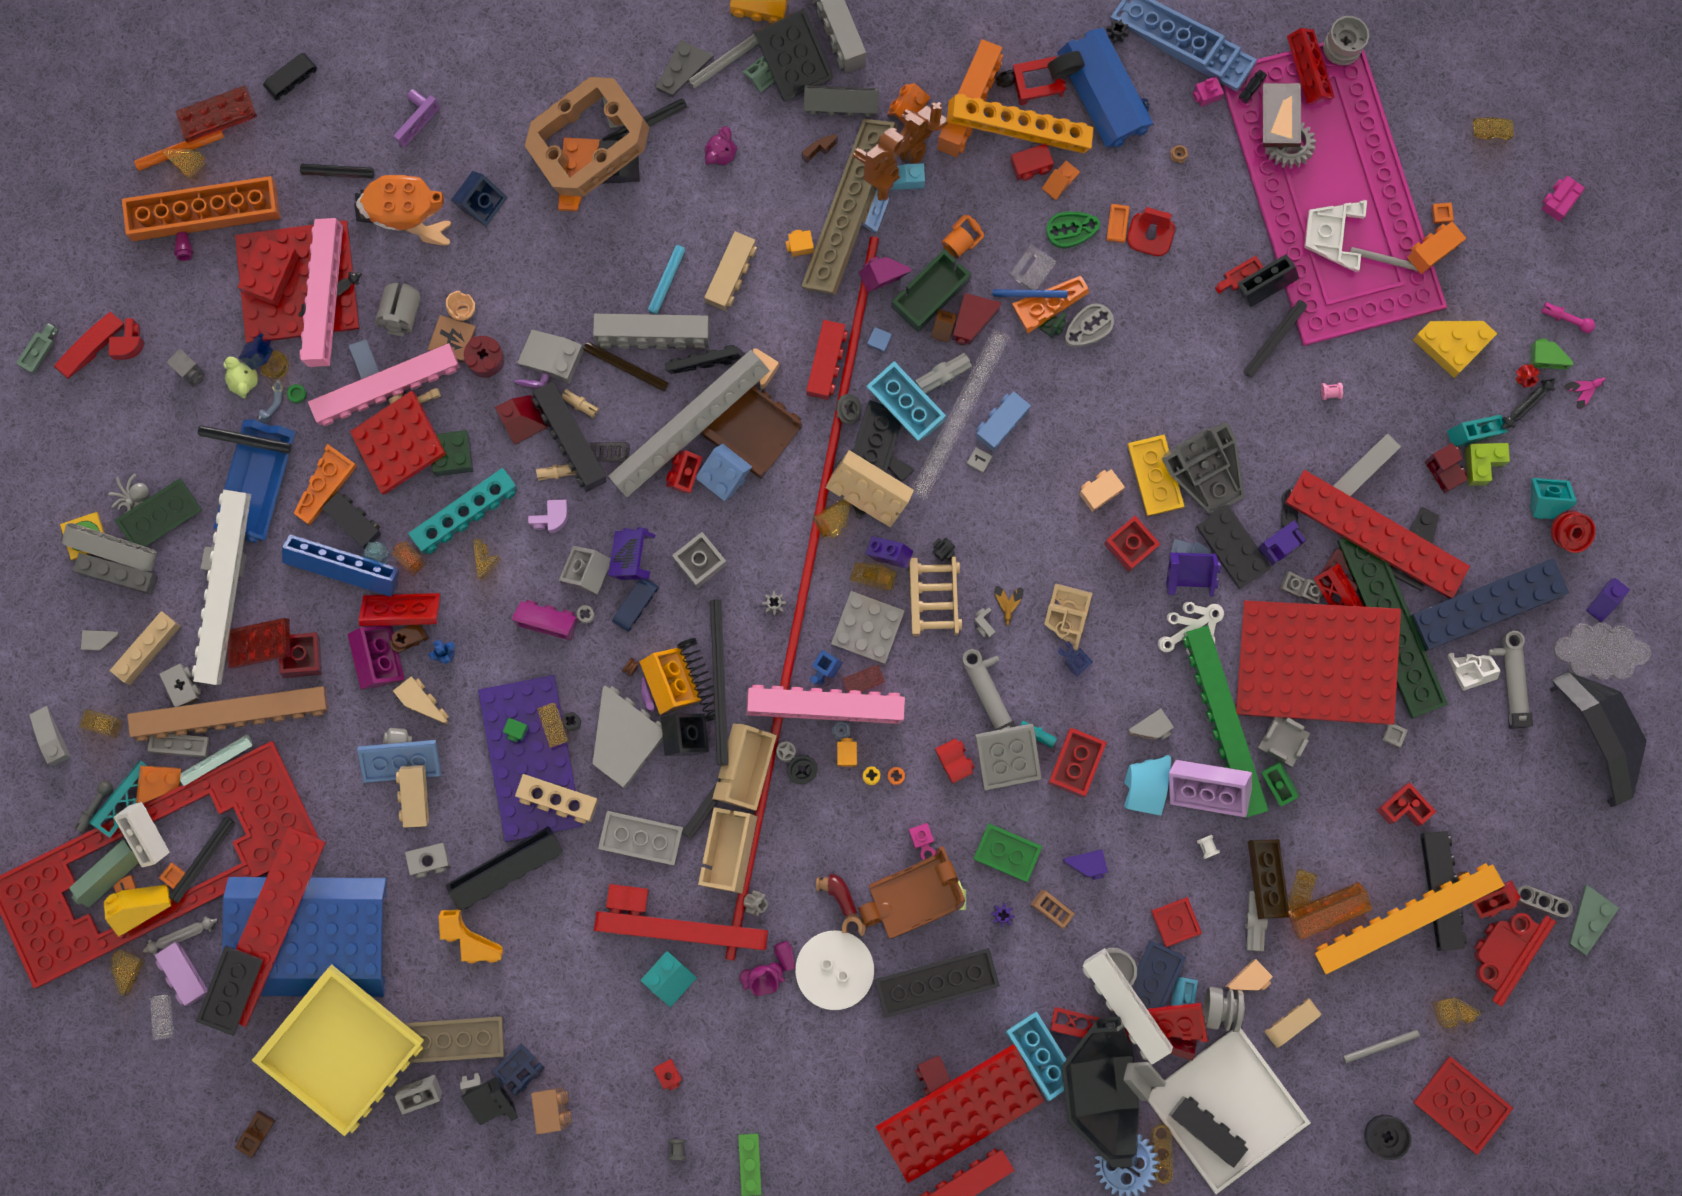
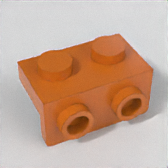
M915 83L906 84L900 89L898 98L890 104V110L887 114L897 117L904 124V119L901 118L904 111L907 109L918 113L924 108L930 96Z

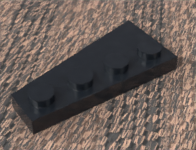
M728 345L722 350L712 349L702 355L691 354L685 359H671L669 363H665V369L670 374L697 370L696 366L704 369L713 367L714 363L729 365L732 364V360L741 359L746 353L735 345Z
M1421 507L1409 531L1433 544L1439 515ZM1392 565L1390 566L1395 578L1420 591L1423 590V583Z

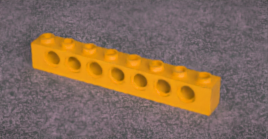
M956 94L948 102L946 122L1039 144L1047 143L1048 146L1078 153H1086L1092 148L1094 127L1087 126L1083 122L1074 123L1066 118L1057 119L1049 114L1040 115L1032 110L1023 111L1015 106L1006 107L998 102L989 103L981 98H968L964 94Z

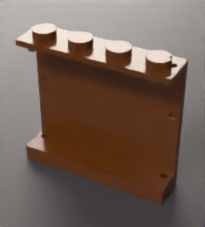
M754 385L701 432V435L717 447L721 444L726 445L752 466L750 472L762 479L801 429L802 422L797 414H790L785 410L786 407L779 401L775 403L770 399L771 396L764 390L760 392L755 388L756 385Z

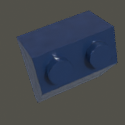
M472 171L451 201L463 212L484 226H487L508 197L484 174Z

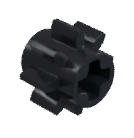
M1121 19L1117 22L1112 20L1111 26L1106 28V31L1110 32L1108 37L1113 40L1114 44L1116 41L1123 43L1124 37L1129 35V32L1125 31L1128 28V24L1124 25Z
M938 538L932 544L933 548H935L932 553L939 560L947 559L950 561L954 557L955 552L953 550L956 547L949 539L944 538L941 540Z

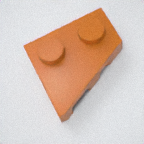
M140 766L136 803H145L178 788L181 769L176 767Z

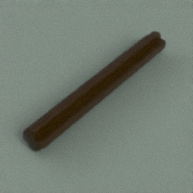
M590 342L585 343L583 347L585 352L661 391L667 389L668 382Z

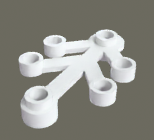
M1192 602L1184 603L1183 611L1185 613L1192 614L1195 612L1204 616L1199 619L1179 616L1175 612L1169 613L1167 615L1169 623H1180L1188 626L1172 637H1161L1158 641V648L1163 652L1172 651L1174 645L1182 640L1185 632L1200 628L1208 623L1215 643L1214 630L1216 623L1221 621L1224 616L1223 608L1218 604H1210L1205 608L1197 606ZM1189 604L1192 606L1191 611H1187V605ZM1214 610L1217 611L1216 617L1212 616V612ZM1175 615L1176 620L1172 622L1171 616ZM1167 641L1170 642V646L1168 648L1165 647V642Z

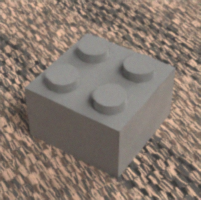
M703 532L672 555L673 560L697 589L727 566L726 560Z

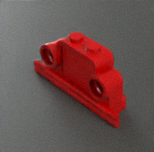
M1518 913L1511 916L1507 922L1498 921L1488 924L1484 931L1486 933L1483 940L1479 939L1474 946V949H1476L1474 957L1481 964L1476 969L1477 979L1496 993L1491 1001L1503 1007L1556 924L1555 920L1546 915L1539 925L1529 915Z

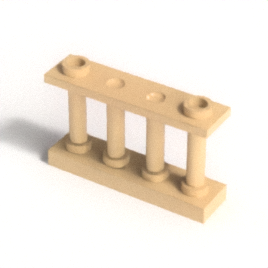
M952 557L951 564L921 565V563H918V558H911L909 570L912 637L920 636V631H924V629H954V635H958L959 630H962V619H958L957 574H960V562H956V557ZM929 572H952V583L922 584V582H918V575ZM924 591H952L953 602L923 603V601H919V594ZM923 610H953V621L923 622V620H920L919 612H923Z

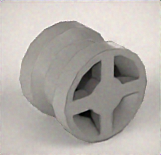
M782 742L777 747V756L783 762L792 761V758L796 755L795 746L790 742Z

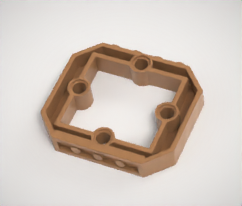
M589 77L531 121L525 147L552 187L560 195L584 197L644 152L650 127L614 78ZM604 96L608 101L604 107L605 115L614 125L624 124L630 133L607 150L604 148L597 149L592 155V161L570 177L564 169L569 161L566 154L556 145L549 147L545 140L568 123L577 121L582 112Z

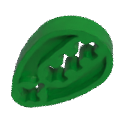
M1061 212L1055 214L1049 220L1046 235L1050 243L1055 247L1062 249L1071 248L1090 239L1099 230L1100 221L1097 217L1087 213ZM1089 221H1092L1093 224H1096L1094 226V229H1091L1090 226H1086L1089 224ZM1071 225L1078 227L1075 233L1072 230H1068L1067 234L1059 232L1057 236L1050 233L1053 228L1056 231H1060L1063 226L1065 229H1070Z

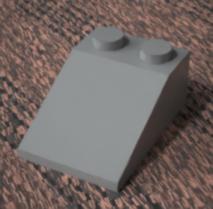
M531 330L517 364L570 384L584 350L581 344L569 339Z

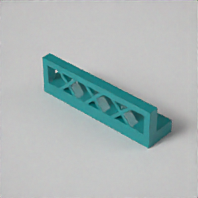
M140 760L89 822L109 838L119 827L114 819V816H116V804L126 802V807L129 806L128 801H133L131 805L136 804V798L128 799L127 791L130 787L138 786V784L133 783L136 779L139 780L140 766H147ZM113 818L114 826L109 832L100 826L104 819Z

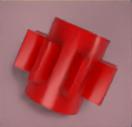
M1532 364L1522 365L1516 371L1518 376L1515 380L1523 388L1533 387L1539 381L1538 375L1540 372Z

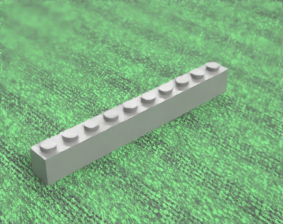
M752 350L747 352L609 475V478L626 497L630 496L770 370Z

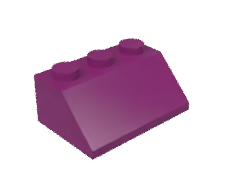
M531 600L520 602L512 617V621L516 626L572 641L578 618L574 616V612L563 610L562 613L556 611V608L553 606H537L538 603Z
M392 626L360 627L347 634L360 690L377 688L405 680L399 653L394 652L390 648V641L394 634Z

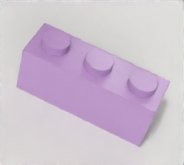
M175 942L155 955L157 967L161 971L164 970L167 976L165 980L171 988L174 987L177 992L175 997L181 1005L190 1006L206 995L208 989L180 943Z

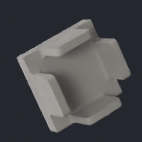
M1288 717L1286 719L1273 718L1257 749L1289 767H1293L1296 759L1301 756L1306 747L1310 733L1303 730L1304 726Z

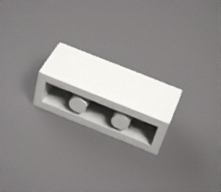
M142 802L129 805L114 816L116 823L141 867L154 865L170 853Z

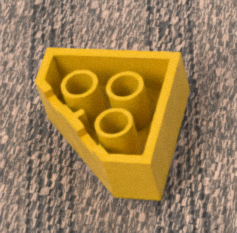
M1430 321L1416 335L1413 341L1455 378L1497 333L1484 321Z

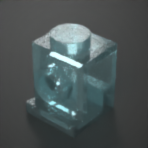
M368 541L363 557L386 564L390 550H387L383 543Z

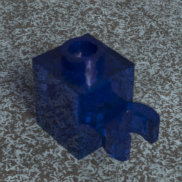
M262 333L257 335L252 342L246 344L239 356V359L252 370L267 363L273 352V349L269 346L271 341H263L262 337L264 334Z
M1067 641L1065 644L1069 650L1064 652L1059 648L1058 652L1061 656L1068 658L1064 664L1078 677L1093 661L1081 648L1074 652L1073 645Z

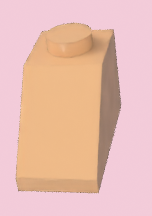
M1254 959L1225 987L1228 990H1265L1271 984L1269 980L1273 976L1257 959Z

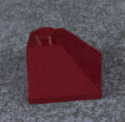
M531 395L512 398L495 407L514 445L548 428L547 424L545 425L540 417L539 409L534 407Z

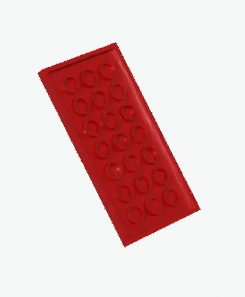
M1013 1044L875 1127L907 1183H910L1042 1104L1044 1100L1018 1049Z

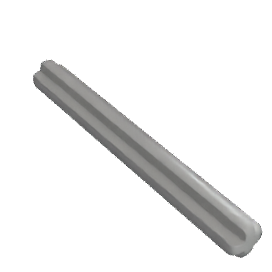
M751 35L689 79L690 85L693 88L698 87L758 45L755 35Z

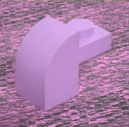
M547 500V515L528 516V524L535 530H543L545 526H548L550 534L560 531L568 520L567 500Z

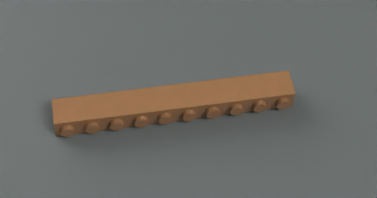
M321 686L130 713L127 716L130 737L136 739L137 742L147 741L148 737L156 736V739L167 738L168 734L184 736L189 731L205 733L210 728L225 730L227 729L226 726L234 725V728L245 727L246 723L254 722V725L265 724L266 720L282 722L287 717L302 719L305 718L304 715L312 714L313 717L323 716L324 712L329 710L326 688Z

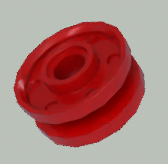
M1574 510L1565 511L1558 515L1551 527L1553 542L1559 548L1572 553L1586 550L1592 544L1596 535V527L1593 520L1589 516Z

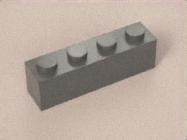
M805 85L804 111H808V114H819V111L826 112L828 115H837V112H845V115L854 116L856 113H863V116L878 114L879 88Z
M82 553L78 554L73 569L79 575L149 595L153 594L158 579L152 573Z

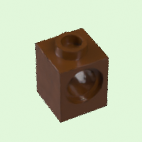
M939 309L931 338L949 342L957 314Z

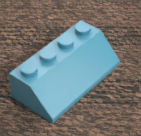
M895 361L866 386L917 441L930 435L945 422L946 415Z
M1035 1012L1013 1025L1005 1033L1012 1044L1018 1049L1025 1065L1046 1099L1050 1101L1064 1091L1062 1065L1066 1058L1039 1014Z

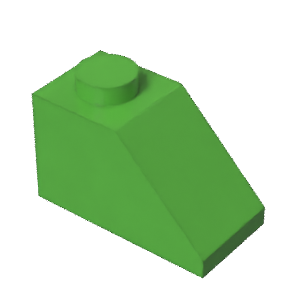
M1537 339L1531 345L1530 364L1533 367L1568 370L1573 366V361L1555 342H1548V339Z

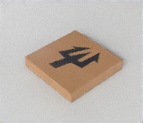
M440 315L428 351L449 343L457 360L464 362V349L474 336L476 326Z

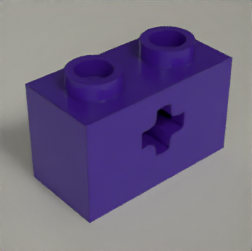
M871 536L865 554L877 562L907 569L914 551L903 543Z

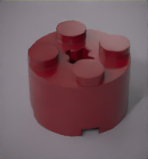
M489 336L472 337L464 349V360L474 375L481 378H489L502 369L504 354L495 339ZM487 354L488 357H484L483 359H481V356Z

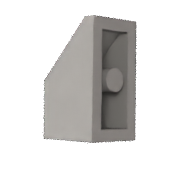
M1160 708L1130 728L1127 733L1153 740L1158 738L1164 740L1172 734L1170 730L1174 727Z

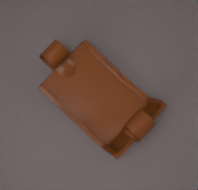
M939 847L934 856L869 885L874 902L866 903L858 908L865 927L883 922L889 939H893L951 914L964 906L965 898L958 883L959 879L944 847Z

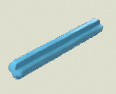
M676 245L649 305L648 311L652 314L657 315L685 253V248Z

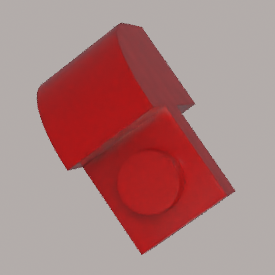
M125 318L124 337H109V356L113 360L134 358L143 349L144 340L139 336L140 325L133 318Z

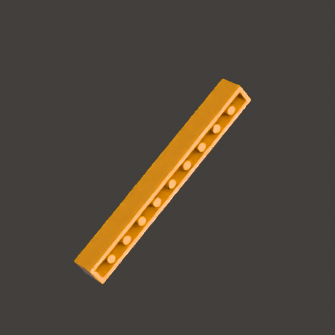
M1485 863L1476 868V873L1470 875L1467 872L1458 877L1460 881L1454 884L1449 881L1440 886L1442 890L1436 893L1434 890L1423 894L1424 899L1418 902L1416 899L1405 903L1406 908L1399 911L1397 907L1387 912L1388 917L1381 919L1379 916L1369 921L1370 926L1363 928L1361 925L1351 930L1353 934L1347 937L1343 934L1334 939L1335 943L1329 946L1325 943L1317 947V952L1314 954L1325 975L1505 886L1494 865L1488 866Z

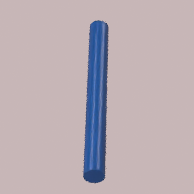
M993 289L992 295L993 297L1068 298V290Z

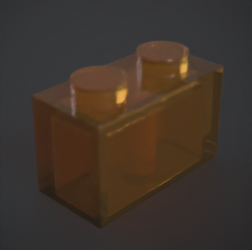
M406 540L403 543L399 542L391 553L412 576L427 564Z

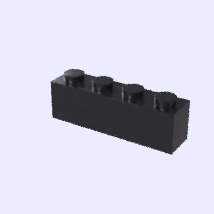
M1183 1096L1169 1113V1116L1234 1168L1248 1151V1148L1245 1146L1246 1141L1238 1135L1236 1137L1232 1136L1229 1133L1231 1130L1222 1122L1220 1124L1213 1120L1215 1116L1207 1109L1203 1112L1198 1108L1199 1103L1191 1096L1188 1099Z

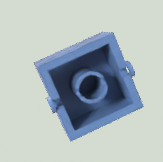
M721 444L713 449L696 475V479L723 501H726L735 494L739 486L745 483V477L752 466L726 445Z

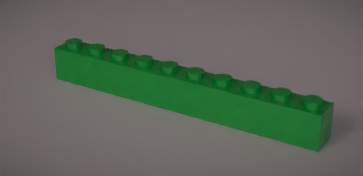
M1209 626L1187 631L1183 634V645L1185 649L1188 648L1190 656H1188L1190 666L1195 669L1194 679L1196 684L1201 687L1200 697L1202 703H1206L1208 709L1206 716L1208 721L1212 722L1214 728L1212 735L1215 741L1218 740L1220 746L1218 753L1221 760L1224 759L1226 765L1224 768L1252 772L1250 802L1247 816L1243 818L1267 812V804Z

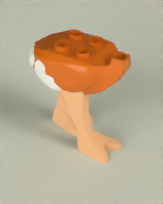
M406 175L380 176L366 187L364 193L361 194L356 202L360 213L365 218H370L374 224L382 228L397 231L405 230L406 232L418 235L422 242L437 245L450 244V240L442 234L446 228L451 226L450 221H442L428 226L422 223L426 218L442 208L444 195L442 192L431 191L420 177Z

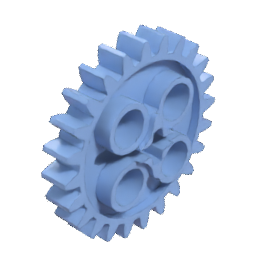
M1138 1135L1137 1161L1142 1158L1145 1166L1139 1169L1136 1163L1131 1167L1140 1173V1177L1131 1168L1117 1167L1113 1171L1109 1163L1102 1156H1095V1159L1100 1161L1099 1164L1094 1165L1100 1168L1096 1175L1103 1176L1100 1183L1107 1182L1105 1189L1112 1188V1194H1116L1119 1191V1196H1124L1125 1192L1127 1196H1132V1192L1135 1196H1140L1139 1190L1146 1193L1145 1186H1153L1150 1180H1157L1153 1173L1160 1171L1155 1168V1165L1160 1164V1162L1154 1161L1158 1153L1151 1152L1155 1146H1147L1149 1139L1142 1141L1143 1135ZM1127 1173L1132 1176L1130 1184H1126L1124 1180Z

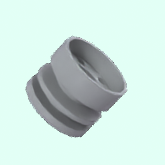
M1343 16L1337 19L1323 43V51L1326 57L1337 65L1354 63L1368 43L1369 29L1362 20L1354 16Z
M1208 987L1203 1008L1206 1029L1218 1030L1221 1021H1223L1225 1031H1229L1230 1027H1232L1233 1032H1239L1245 1013L1243 991L1237 990L1234 995L1233 990L1229 989L1226 997H1223L1222 988Z

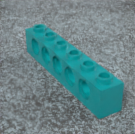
M501 468L408 534L423 555L426 553L431 554L437 549V545L442 542H449L453 538V534L466 530L470 522L473 520L479 521L485 516L484 513L489 509L492 511L499 507L500 502L505 498L507 500L512 498L518 488L504 468ZM495 487L501 488L500 493L497 495L491 494L492 489ZM484 498V504L477 506V499ZM463 509H468L469 514L461 517L460 512ZM447 520H453V525L450 528L444 527ZM431 531H437V536L434 539H429L428 537Z

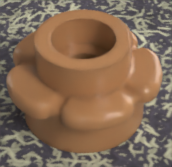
M1177 145L1170 151V158L1174 162L1183 163L1188 157V151L1182 145Z

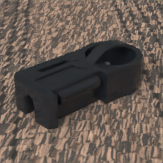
M1293 488L1287 489L1281 497V527L1287 526L1292 521L1298 523V511L1285 504V495L1287 492H1291Z

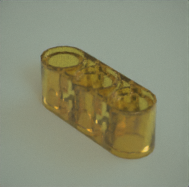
M1157 1124L1151 1130V1145L1155 1146L1152 1153H1157L1159 1149L1164 1148L1167 1154L1164 1159H1159L1157 1156L1154 1158V1161L1160 1162V1164L1155 1165V1168L1158 1170L1166 1169L1168 1174L1163 1180L1159 1179L1158 1172H1154L1153 1175L1157 1178V1182L1167 1184L1173 1178L1171 1131L1166 1125ZM1159 1128H1164L1166 1132L1165 1137L1162 1139H1158L1156 1136V1131Z

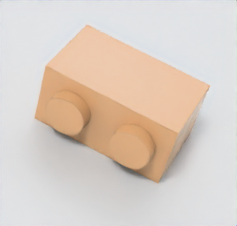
M1112 469L1108 472L1105 470L1100 472L1096 476L1097 479L1092 483L1088 481L1081 486L1082 490L1079 495L1092 512L1121 493L1125 488Z

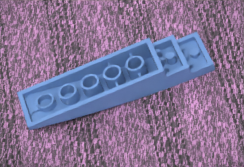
M1122 0L1111 16V19L1116 22L1121 19L1124 25L1128 24L1127 29L1167 54L1210 78L1217 77L1219 83L1238 92L1257 64V59L1242 52L1241 47L1225 40L1224 35L1155 0H1131L1130 3H1128V0ZM1120 11H1124L1122 15L1118 17V13Z

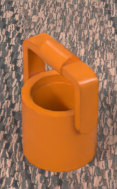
M963 215L952 226L953 230L941 243L954 258L959 259L968 249H973L983 239L984 233L975 219H972L970 215ZM965 220L968 221V224L978 234L974 240L960 226Z

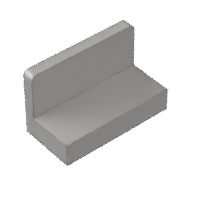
M1149 1062L1127 1064L1123 1080L1141 1101H1149L1152 1087H1165L1166 1082Z

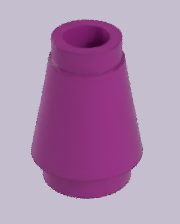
M178 232L176 234L174 255L179 261H188L193 255L187 232Z
M787 940L774 945L775 950L773 952L784 968V971L794 969L795 962L792 944H789Z

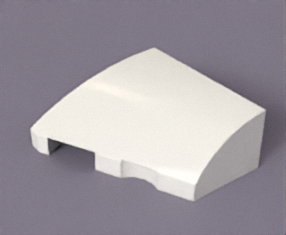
M1454 653L1448 654L1456 679L1463 691L1497 680L1499 677L1500 669L1491 656L1482 655L1478 657L1473 654H1467L1466 657L1455 658Z

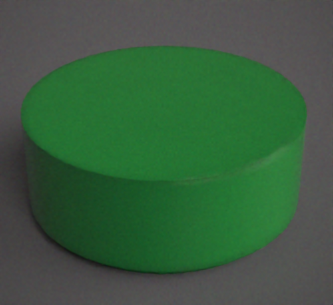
M294 384L288 388L287 397L292 403L299 404L306 399L307 392L302 385Z

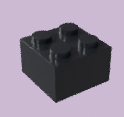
M676 713L661 717L665 756H694L709 752L705 713Z

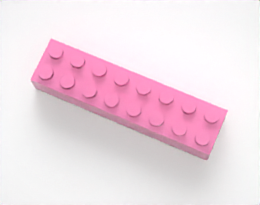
M752 685L747 691L746 715L890 724H900L904 720L905 697H900V693H888V695L883 696L881 692H869L866 695L856 690H851L850 693H842V690L838 689L822 692L820 688H811V691H803L801 687H791V690H783V686H772L771 689H764V685Z

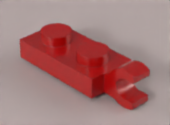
M1257 256L1252 257L1223 275L1225 280L1217 284L1215 287L1216 291L1220 294L1229 287L1235 291L1239 288L1238 282L1262 269L1263 265Z

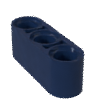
M649 579L639 580L615 614L612 622L629 632L632 629V624H635L641 616L642 609L646 608L652 600L653 593L658 591L659 586Z

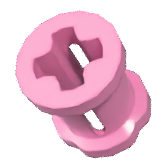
M1322 383V400L1327 398L1342 399V383L1334 385Z

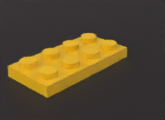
M1165 434L1128 443L1127 446L1146 516L1184 508L1179 485L1169 475L1161 459L1169 451Z

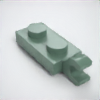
M48 323L42 334L36 332L16 364L35 374L54 345V342L50 339L55 336L58 329Z

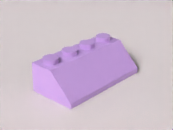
M1176 760L1169 772L1170 804L1246 817L1252 791V772Z

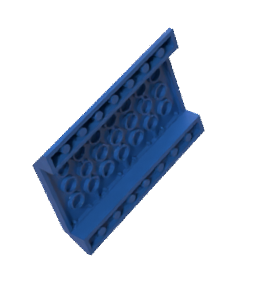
M228 877L223 897L222 952L226 945L236 949L267 877ZM311 877L260 996H305L323 973L333 965L371 997H384L385 977H382L383 899L386 898L387 878Z

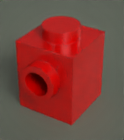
M673 1059L653 1068L664 1090L669 1088V1091L680 1086L679 1082L683 1079Z

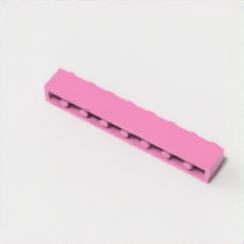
M336 218L315 219L314 226L312 227L313 241L310 245L311 261L308 263L309 278L306 283L308 291L305 297L306 312L303 315L304 331L301 334L303 342L302 349L300 350V359L308 367L330 366L343 225Z
M448 343L308 401L316 423L328 426L334 423L333 420L337 418L345 419L351 416L352 412L367 410L371 404L384 403L388 397L404 394V391L410 388L411 390L420 388L421 384L427 381L429 383L437 381L441 375L454 374L457 372L456 369L460 368L452 346Z

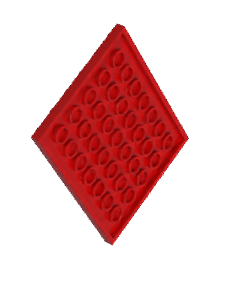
M1244 600L1237 715L1394 725L1401 609Z

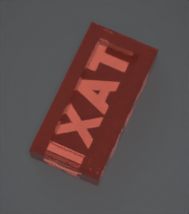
M878 664L842 678L848 693L851 690L862 692L885 683Z

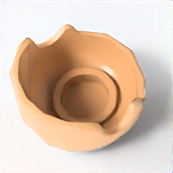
M455 291L446 298V309L453 319L464 321L473 316L475 302L469 294L466 295L460 291Z

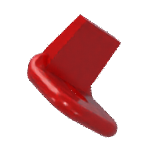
M1146 207L1142 213L1135 214L1127 235L1128 245L1135 251L1149 255H1165L1170 250L1175 233V225L1171 222L1172 214ZM1151 224L1156 225V238L1154 240H1148L1145 236Z

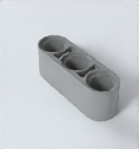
M1530 886L1516 888L1519 895L1521 890H1525L1527 893L1526 900L1520 898L1518 901L1521 905L1555 918L1568 917L1572 913V905L1565 899ZM1540 897H1543L1546 901L1544 907L1539 904ZM1559 904L1564 907L1563 914H1560L1557 910Z

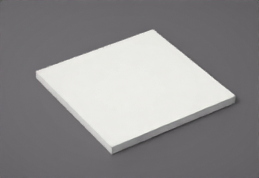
M1241 1028L1239 1032L1230 1030L1194 1057L1193 1061L1190 1060L1164 1080L1166 1082L1165 1087H1154L1151 1089L1148 1101L1215 1194H1218L1310 1124L1305 1114ZM1183 1096L1187 1099L1191 1096L1199 1103L1198 1108L1203 1112L1207 1109L1215 1116L1213 1119L1218 1124L1222 1122L1231 1129L1229 1133L1232 1136L1236 1137L1238 1135L1246 1141L1245 1146L1248 1148V1151L1234 1168L1169 1116V1113Z

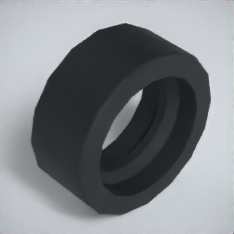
M1072 51L1053 59L1047 66L1052 79L1056 80L1078 72L1085 66L1080 51Z

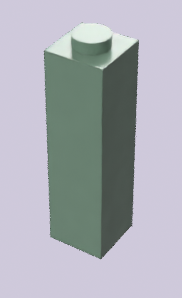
M125 840L117 844L69 887L73 893L72 899L78 905L82 903L89 908L139 863Z

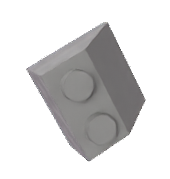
M573 546L559 581L583 591L598 594L605 575L609 570L611 558L596 550Z

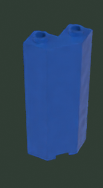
M1094 29L1086 32V36L1077 42L1075 39L1067 42L1057 54L1061 56L1072 51H1080L1085 66L1078 72L1069 75L1106 148L1113 146L1118 148L1125 143L1124 140L1129 136L1136 134L1141 136L1147 133L1148 128L1154 123L1105 29Z
M254 419L243 420L240 431L242 434L287 442L291 445L295 435L293 430L280 425L269 426ZM237 444L224 490L251 494L245 540L257 543V540L265 541L289 454ZM215 519L213 529L217 530L218 524H216Z

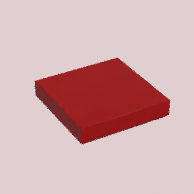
M1188 897L1151 910L1165 947L1202 934Z

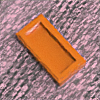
M1111 204L1106 241L1125 243L1130 206Z

